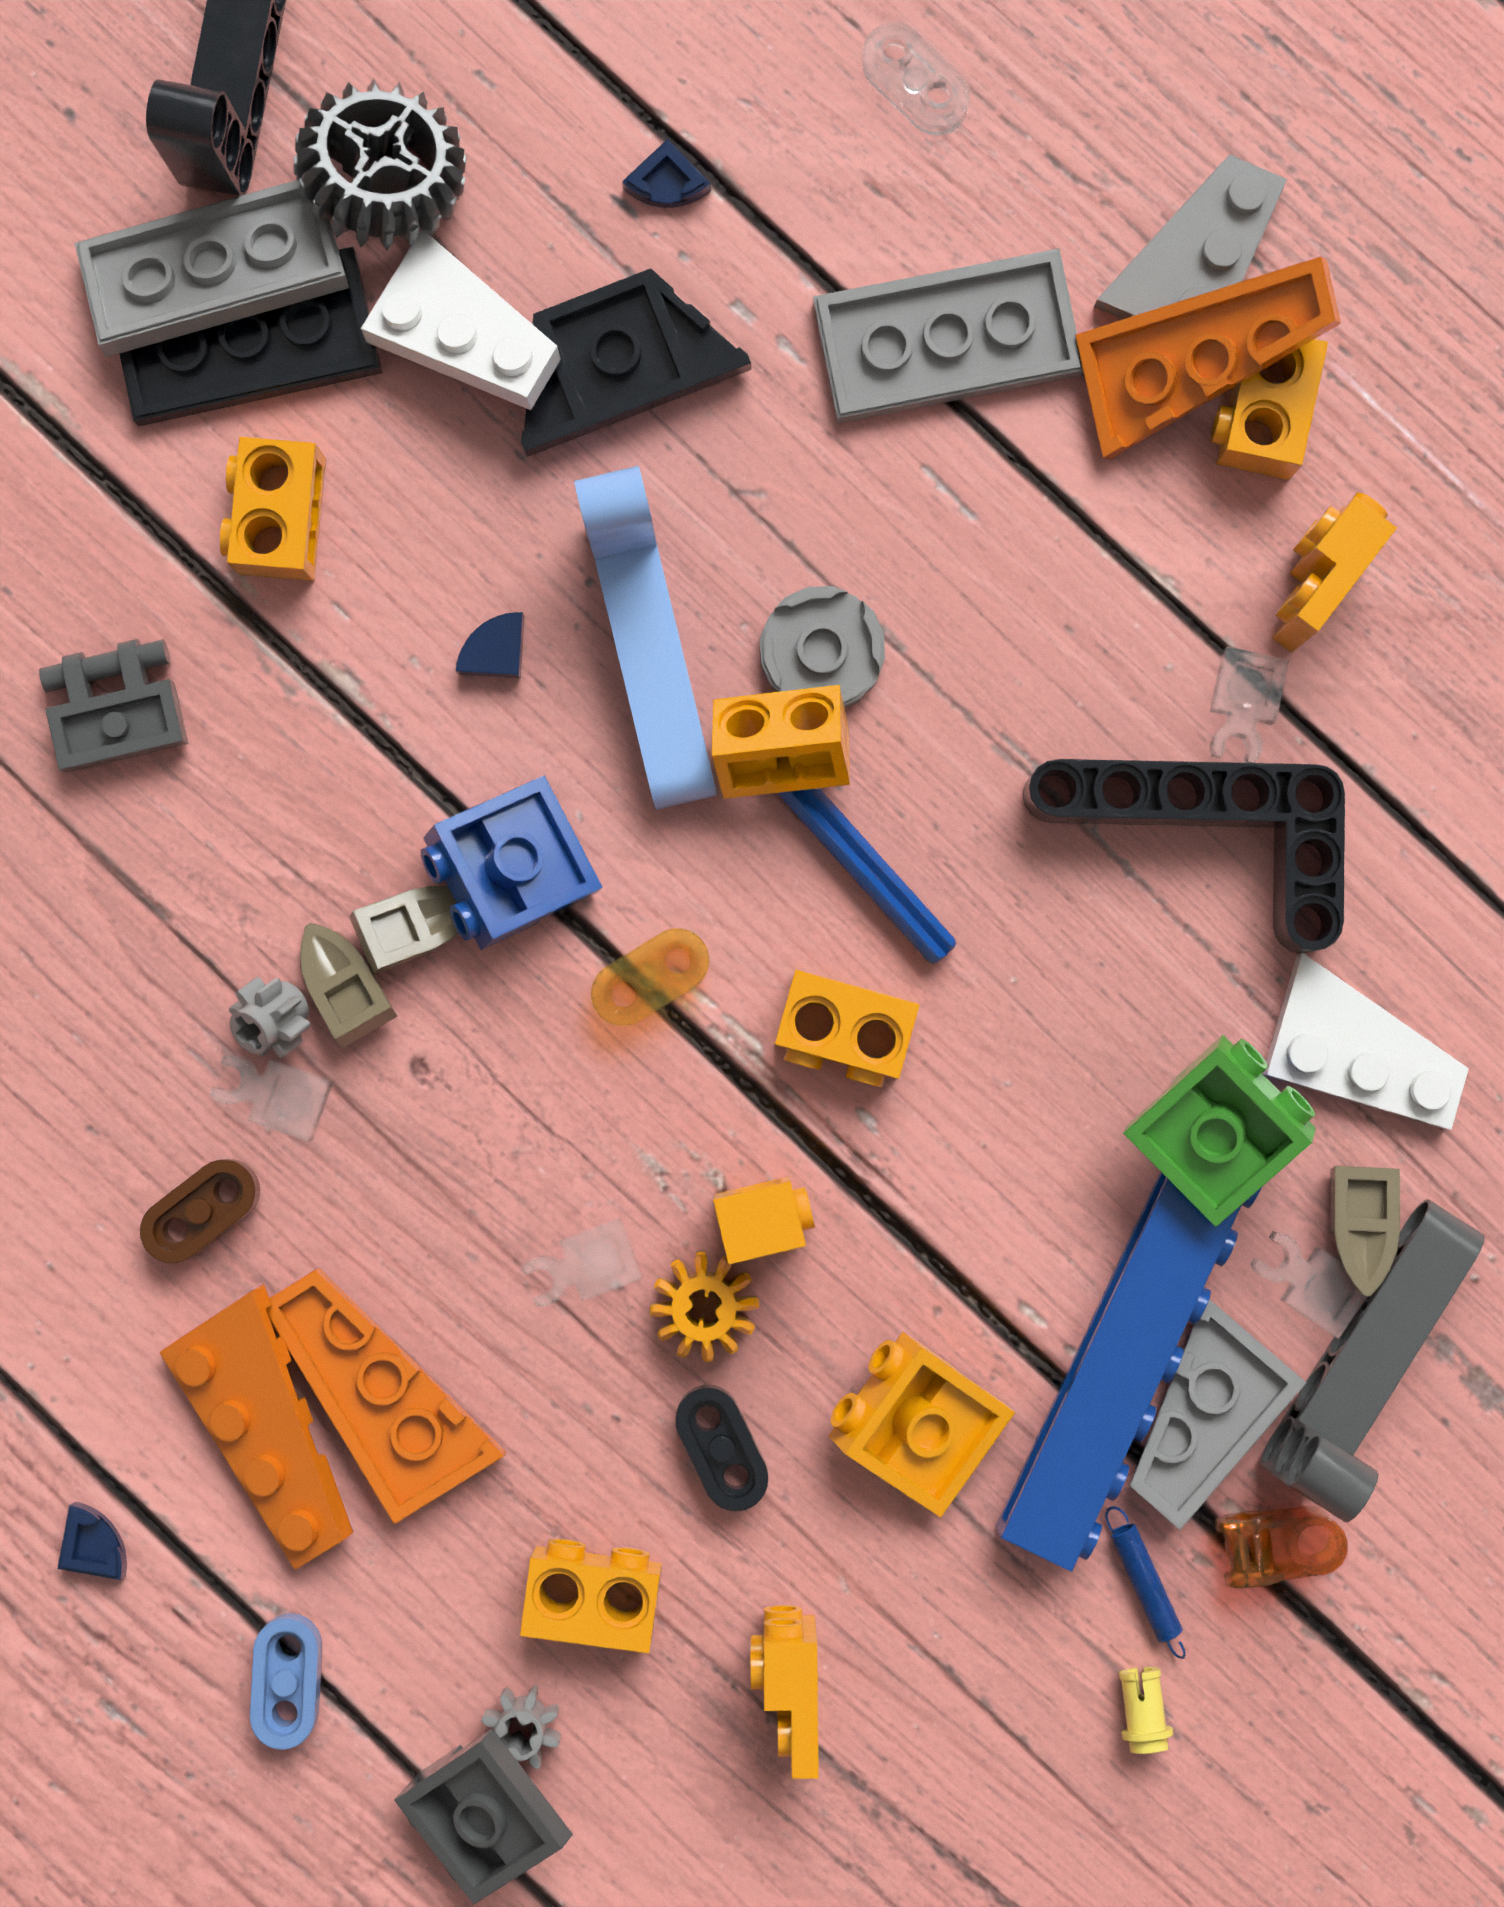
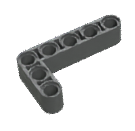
M1429 1199L1424 1200L1418 1205L1400 1231L1397 1253L1388 1275L1370 1297H1364L1362 1294L1358 1297L1306 1380V1384L1299 1391L1268 1441L1261 1457V1466L1287 1486L1343 1522H1350L1361 1512L1375 1489L1379 1474L1377 1470L1355 1457L1354 1453L1478 1257L1484 1244L1485 1236L1483 1233Z

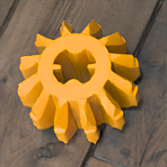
M697 1251L695 1254L697 1273L691 1275L685 1263L679 1258L671 1262L672 1271L681 1282L679 1286L665 1278H658L656 1280L654 1288L659 1293L673 1298V1301L651 1304L650 1315L655 1317H673L672 1321L663 1325L658 1330L657 1335L661 1341H665L674 1336L678 1331L684 1334L678 1345V1356L685 1358L690 1353L693 1340L702 1341V1359L704 1362H711L714 1359L713 1340L719 1338L724 1349L729 1354H734L738 1351V1343L729 1331L731 1327L743 1334L751 1335L753 1333L755 1324L751 1320L736 1314V1311L757 1309L759 1307V1298L752 1295L736 1297L735 1293L745 1288L751 1282L752 1277L745 1271L728 1282L724 1277L730 1270L731 1264L728 1265L726 1255H723L719 1260L716 1273L707 1272L708 1256L706 1251ZM705 1290V1297H708L710 1291L720 1297L721 1301H719L715 1309L717 1319L705 1322V1315H701L698 1321L689 1314L688 1311H690L694 1304L693 1292Z

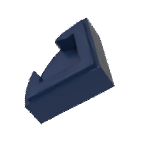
M668 139L622 181L623 189L635 199L651 206L663 208L691 204L711 191V183Z
M523 612L498 615L477 627L461 648L456 663V673L458 675L521 678L525 619Z
M79 1502L70 1504L57 1569L117 1580L123 1579L127 1571L126 1550L123 1540L113 1523L104 1514L91 1506Z

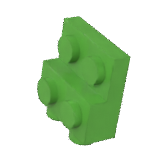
M1221 1035L1176 1076L1174 1083L1132 1120L1123 1132L1215 1227L1312 1144L1316 1127L1309 1121L1315 1116V1112L1308 1101L1290 1086H1287L1280 1092L1262 1074L1268 1069V1065L1262 1055L1246 1040L1240 1039L1233 1045L1224 1035Z

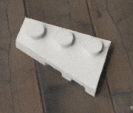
M423 231L419 232L418 239L408 250L361 327L367 343L529 410L533 408L561 360L556 344L428 233Z
M1304 953L1297 954L1266 1063L1268 1069L1262 1074L1438 1128L1451 1130L1469 1068Z

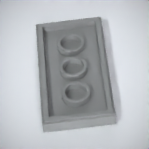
M295 180L76 242L77 256L98 345L105 357H109L349 288L331 220L316 222L315 215L312 213L313 203L302 201L299 193V181Z
M1059 248L813 296V307L837 424L1079 377L1084 372L1075 336L1077 331Z

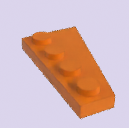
M1320 256L1075 334L1103 458H1114L1341 324L1327 259Z
M321 1268L315 1269L269 1298L272 1306L268 1307L266 1311L279 1335L283 1336L288 1350L394 1524L506 1455L507 1452Z
M263 1284L159 1353L294 1570L345 1540L353 1533V1529L325 1454H319L316 1450L309 1430V1424L314 1421L305 1397L298 1399L286 1366L292 1360L283 1336H275L266 1311L272 1304Z

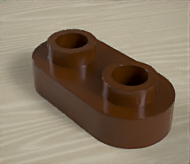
M235 1159L216 1160L202 1167L147 1210L140 1225V1238L145 1250L153 1258L165 1263L182 1262L199 1254L255 1209L260 1197V1184L255 1172L247 1164ZM226 1178L233 1180L239 1190L237 1198L232 1203L222 1200L218 1192L220 1183ZM173 1218H180L187 1225V1235L181 1242L172 1239L168 1233V1225Z

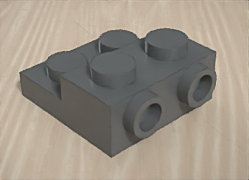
M493 1729L464 1748L459 1745L419 1772L394 1799L408 1818L410 1824L419 1832L447 1869L451 1878L457 1882L473 1905L561 1850L573 1835Z

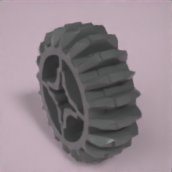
M374 78L368 85L367 92L360 93L349 82L342 92V99L326 92L324 99L321 101V109L309 108L304 120V128H299V133H297L295 138V152L297 155L294 156L293 171L296 175V180L299 181V193L302 201L313 203L312 213L315 215L316 222L332 219V229L335 232L336 238L348 230L355 231L356 240L360 247L369 240V236L380 237V241L386 251L393 244L394 236H401L411 247L418 239L419 230L434 236L436 230L440 227V219L450 220L451 215L455 212L456 201L463 194L465 185L463 173L466 167V155L464 154V149L459 147L460 136L458 134V127L446 126L447 117L444 107L427 110L428 101L425 98L424 92L412 99L404 97V90L400 82L392 89V92L380 91ZM408 146L423 159L428 170L418 164L419 158L407 150ZM331 158L342 164V171L353 178L352 183L348 182L337 172L330 160Z

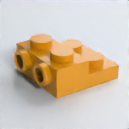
M1357 492L1345 507H1341L1339 511L1330 505L1322 516L1314 521L1293 548V551L1300 555L1301 559L1289 574L1302 584L1292 591L1276 612L1275 616L1282 620L1283 624L1272 637V639L1291 653L1321 629L1397 529L1396 526L1386 520L1388 514L1380 503L1366 494Z
M902 1331L895 1342L886 1340L873 1352L868 1364V1370L872 1375L858 1395L848 1393L838 1401L833 1409L830 1420L834 1428L828 1437L845 1455L941 1518L1016 1412L960 1373L950 1363Z
M768 1606L764 1608V1635H751V1690H764V1711H777L778 1757H791L792 1779H819L818 1658L815 1615H802V1608L799 1606Z

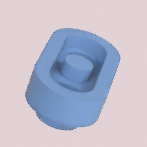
M282 1614L270 1620L257 1635L253 1648L250 1724L255 1736L263 1744L280 1750L290 1749L301 1744L314 1729L319 1716L322 1638L315 1624L299 1614ZM286 1635L295 1637L301 1646L300 1654L295 1656L285 1654L280 1647L281 1637ZM280 1701L293 1703L297 1709V1718L294 1720L281 1718L277 1712V1703Z

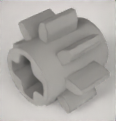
M256 977L236 992L239 1001L229 1008V1012L232 1014L230 1029L235 1040L245 1050L263 1057L273 1049L282 1058L303 1042L300 1034L310 1027V1022L306 1020L309 1015V1007L304 995L293 984L275 978L265 985L259 977Z
M533 1685L527 1696L516 1698L513 1692L506 1687L500 1696L503 1711L486 1709L481 1721L486 1726L495 1728V1733L517 1761L528 1759L530 1764L535 1769H538L543 1760L540 1749L541 1745L543 1744L548 1747H558L561 1734L547 1727L548 1723L557 1717L560 1708L558 1704L549 1705L545 1708L537 1700L538 1686ZM513 1717H517L522 1725L533 1722L535 1726L529 1739H526L521 1731L512 1734L509 1732Z

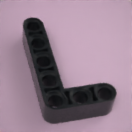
M207 0L190 85L160 79L154 81L150 89L146 109L147 134L181 186L242 196L247 193L252 177L286 0Z
M1055 759L1046 761L1037 767L1025 783L1023 799L1027 810L1039 821L1048 823L1274 828L1273 928L1275 937L1290 952L1309 953L1331 946L1342 933L1344 924L1345 791L1343 782L1338 774L1327 766L1284 763ZM1053 775L1060 777L1067 783L1071 795L1066 806L1056 808L1043 802L1038 790L1039 782L1043 777ZM1107 778H1123L1130 784L1134 797L1129 808L1119 809L1107 803L1102 790L1104 781ZM1171 779H1185L1193 785L1197 798L1192 809L1182 810L1172 805L1167 795V787ZM1235 780H1247L1254 784L1259 791L1260 800L1255 811L1242 810L1232 800L1231 790ZM1300 781L1312 782L1322 792L1323 802L1317 813L1304 810L1297 802L1295 793ZM1302 843L1312 845L1321 855V870L1315 877L1305 875L1296 865V850ZM1302 906L1313 909L1321 919L1320 934L1313 941L1305 940L1295 929V915Z

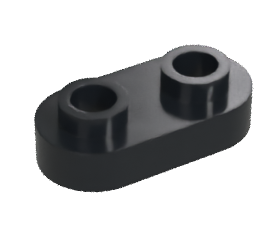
M701 1385L693 1388L684 1395L678 1405L676 1412L678 1434L710 1499L719 1507L729 1511L749 1509L762 1499L768 1486V1468L736 1400L727 1390L715 1385ZM713 1406L719 1411L721 1420L715 1427L705 1428L698 1423L696 1413L701 1407ZM732 1464H740L747 1469L749 1477L744 1484L734 1486L726 1481L724 1477L725 1469Z

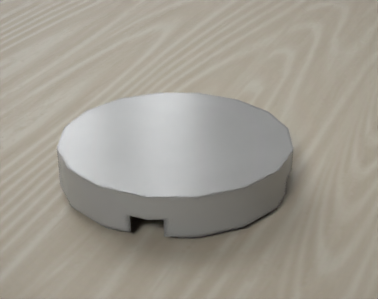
M834 586L807 587L785 597L768 617L760 637L761 667L770 687L775 692L840 685L844 708L858 703L876 684L885 659L884 632L874 611L857 597L848 594L847 591Z

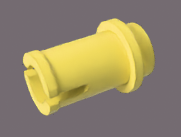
M1138 1667L1121 1670L1119 1672V1679L1122 1683L1127 1729L1121 1731L1122 1739L1129 1741L1131 1753L1148 1754L1168 1750V1737L1174 1734L1173 1728L1167 1726L1165 1722L1160 1682L1161 1669L1158 1667H1144V1672L1141 1673L1144 1695L1140 1692Z

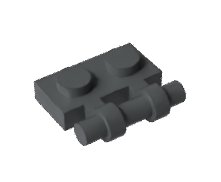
M138 639L118 643L116 651L85 657L83 652L63 656L61 664L39 669L40 681L46 693L67 688L70 703L45 708L60 771L68 773L189 744L175 683L167 679L149 684L147 677L149 668L170 664V655L164 639L141 644ZM123 675L125 690L94 697L92 691L94 681Z

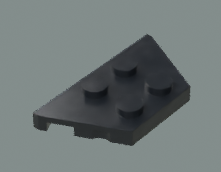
M651 268L533 314L532 324L557 345L561 360L531 410L526 409L521 444L526 457L532 456L750 371V358L740 347L735 348L711 326L710 320L692 304H686L674 293L673 287Z

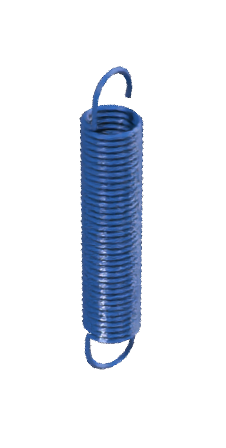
M1111 1506L1105 1512L1107 1525L1111 1532H1115L1110 1538L1115 1545L1114 1547H1116L1117 1553H1119L1120 1559H1122L1121 1562H1123L1124 1568H1126L1125 1571H1127L1128 1577H1130L1129 1579L1132 1586H1134L1133 1588L1138 1595L1137 1597L1142 1604L1145 1615H1147L1152 1630H1154L1155 1636H1157L1156 1639L1160 1643L1167 1642L1171 1652L1177 1658L1184 1659L1186 1653L1182 1642L1180 1641L1179 1645L1182 1648L1183 1656L1176 1654L1169 1642L1182 1633V1625L1172 1607L1171 1601H1169L1170 1599L1167 1592H1165L1166 1590L1161 1583L1162 1581L1157 1574L1158 1572L1153 1565L1147 1548H1145L1144 1542H1142L1140 1533H1138L1139 1531L1133 1523L1112 1529L1108 1521L1110 1510L1116 1509L1125 1516L1127 1523L1129 1520L1124 1511L1116 1506Z

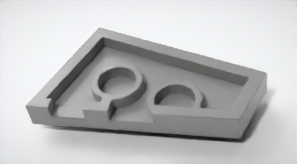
M1229 154L1099 296L1094 307L1118 318L1126 319L1242 282L1287 179Z
M1209 1299L1202 1317L1196 1325H1193L1180 1365L1170 1382L1129 1484L1130 1487L1181 1530L1303 1388L1306 1382Z

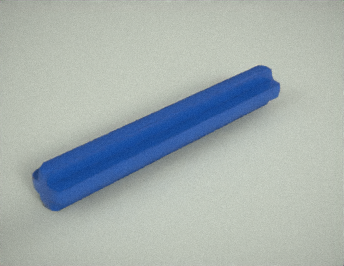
M820 788L777 793L929 963L935 964L954 949L956 945L955 938Z

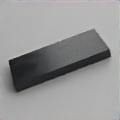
M354 247L339 249L349 284L347 289L119 353L133 421L138 426H144L382 374L377 346L367 343L361 330L370 313L357 253Z

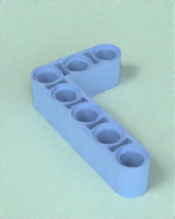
M635 466L576 480L574 484L580 510L595 559L655 810L717 796L656 543L640 468Z

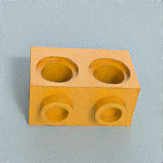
M1314 339L1278 360L1276 363L1285 372L1286 382L1270 383L1258 372L1232 388L1229 405H1219L1211 432V443L1220 444L1217 465L1287 480L1293 477L1303 465L1328 346L1327 341ZM1248 421H1260L1266 424L1272 432L1273 443L1270 445H1258L1252 442L1246 435L1245 423Z
M239 436L237 456L230 455L226 466V489L228 493L233 494L231 518H223L219 539L221 555L227 556V563L239 575L303 581L315 580L326 457L316 443ZM275 465L288 467L287 480L280 488L273 491L260 489L261 476L268 468ZM268 527H277L282 530L281 543L274 551L267 554L255 553L254 541L260 531Z
M840 685L713 699L712 758L723 799L850 785L849 727Z
M795 969L774 1045L787 1048L784 1061L816 1070H821L823 1059L848 1065L845 1078L882 1088L885 1076L894 1079L900 1078L920 1004ZM809 1004L823 1006L828 1010L832 1018L830 1033L819 1041H810L803 1038L795 1026L797 1012ZM867 1022H882L892 1032V1048L882 1058L868 1057L858 1046V1032Z
M789 1176L717 1193L713 1198L728 1265L804 1247L806 1243L803 1231L815 1228L805 1187L793 1190Z
M549 1539L547 1547H535L530 1557L520 1636L650 1653L662 1563L649 1561V1552L634 1548H612L611 1556L586 1553V1544L568 1539ZM559 1573L571 1577L577 1585L578 1596L564 1603L552 1600L544 1589V1580L548 1576ZM620 1582L630 1583L639 1589L643 1602L631 1611L618 1610L608 1599V1589Z

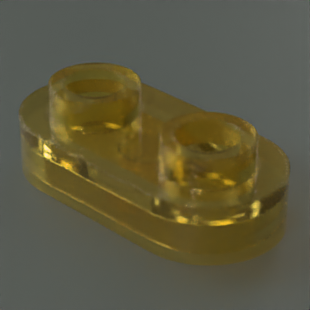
M673 928L661 932L606 966L598 973L591 988V999L596 1012L605 1021L617 1026H631L643 1021L702 983L710 966L708 949L697 934L687 929ZM676 949L684 950L690 956V966L682 973H673L666 965L668 954ZM624 982L632 984L636 990L635 1001L627 1007L618 1006L612 997L614 988Z

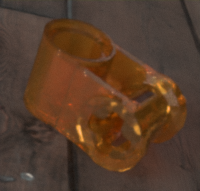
M1301 1506L1273 1511H1243L1223 1515L1215 1520L1216 1530L1224 1533L1229 1571L1224 1573V1581L1227 1587L1254 1588L1271 1585L1282 1580L1326 1575L1337 1570L1343 1564L1348 1554V1541L1344 1530L1326 1511L1316 1506ZM1314 1525L1326 1527L1328 1530V1541L1320 1552L1304 1554L1299 1551L1298 1540L1306 1528ZM1247 1538L1249 1540L1251 1560L1249 1558Z

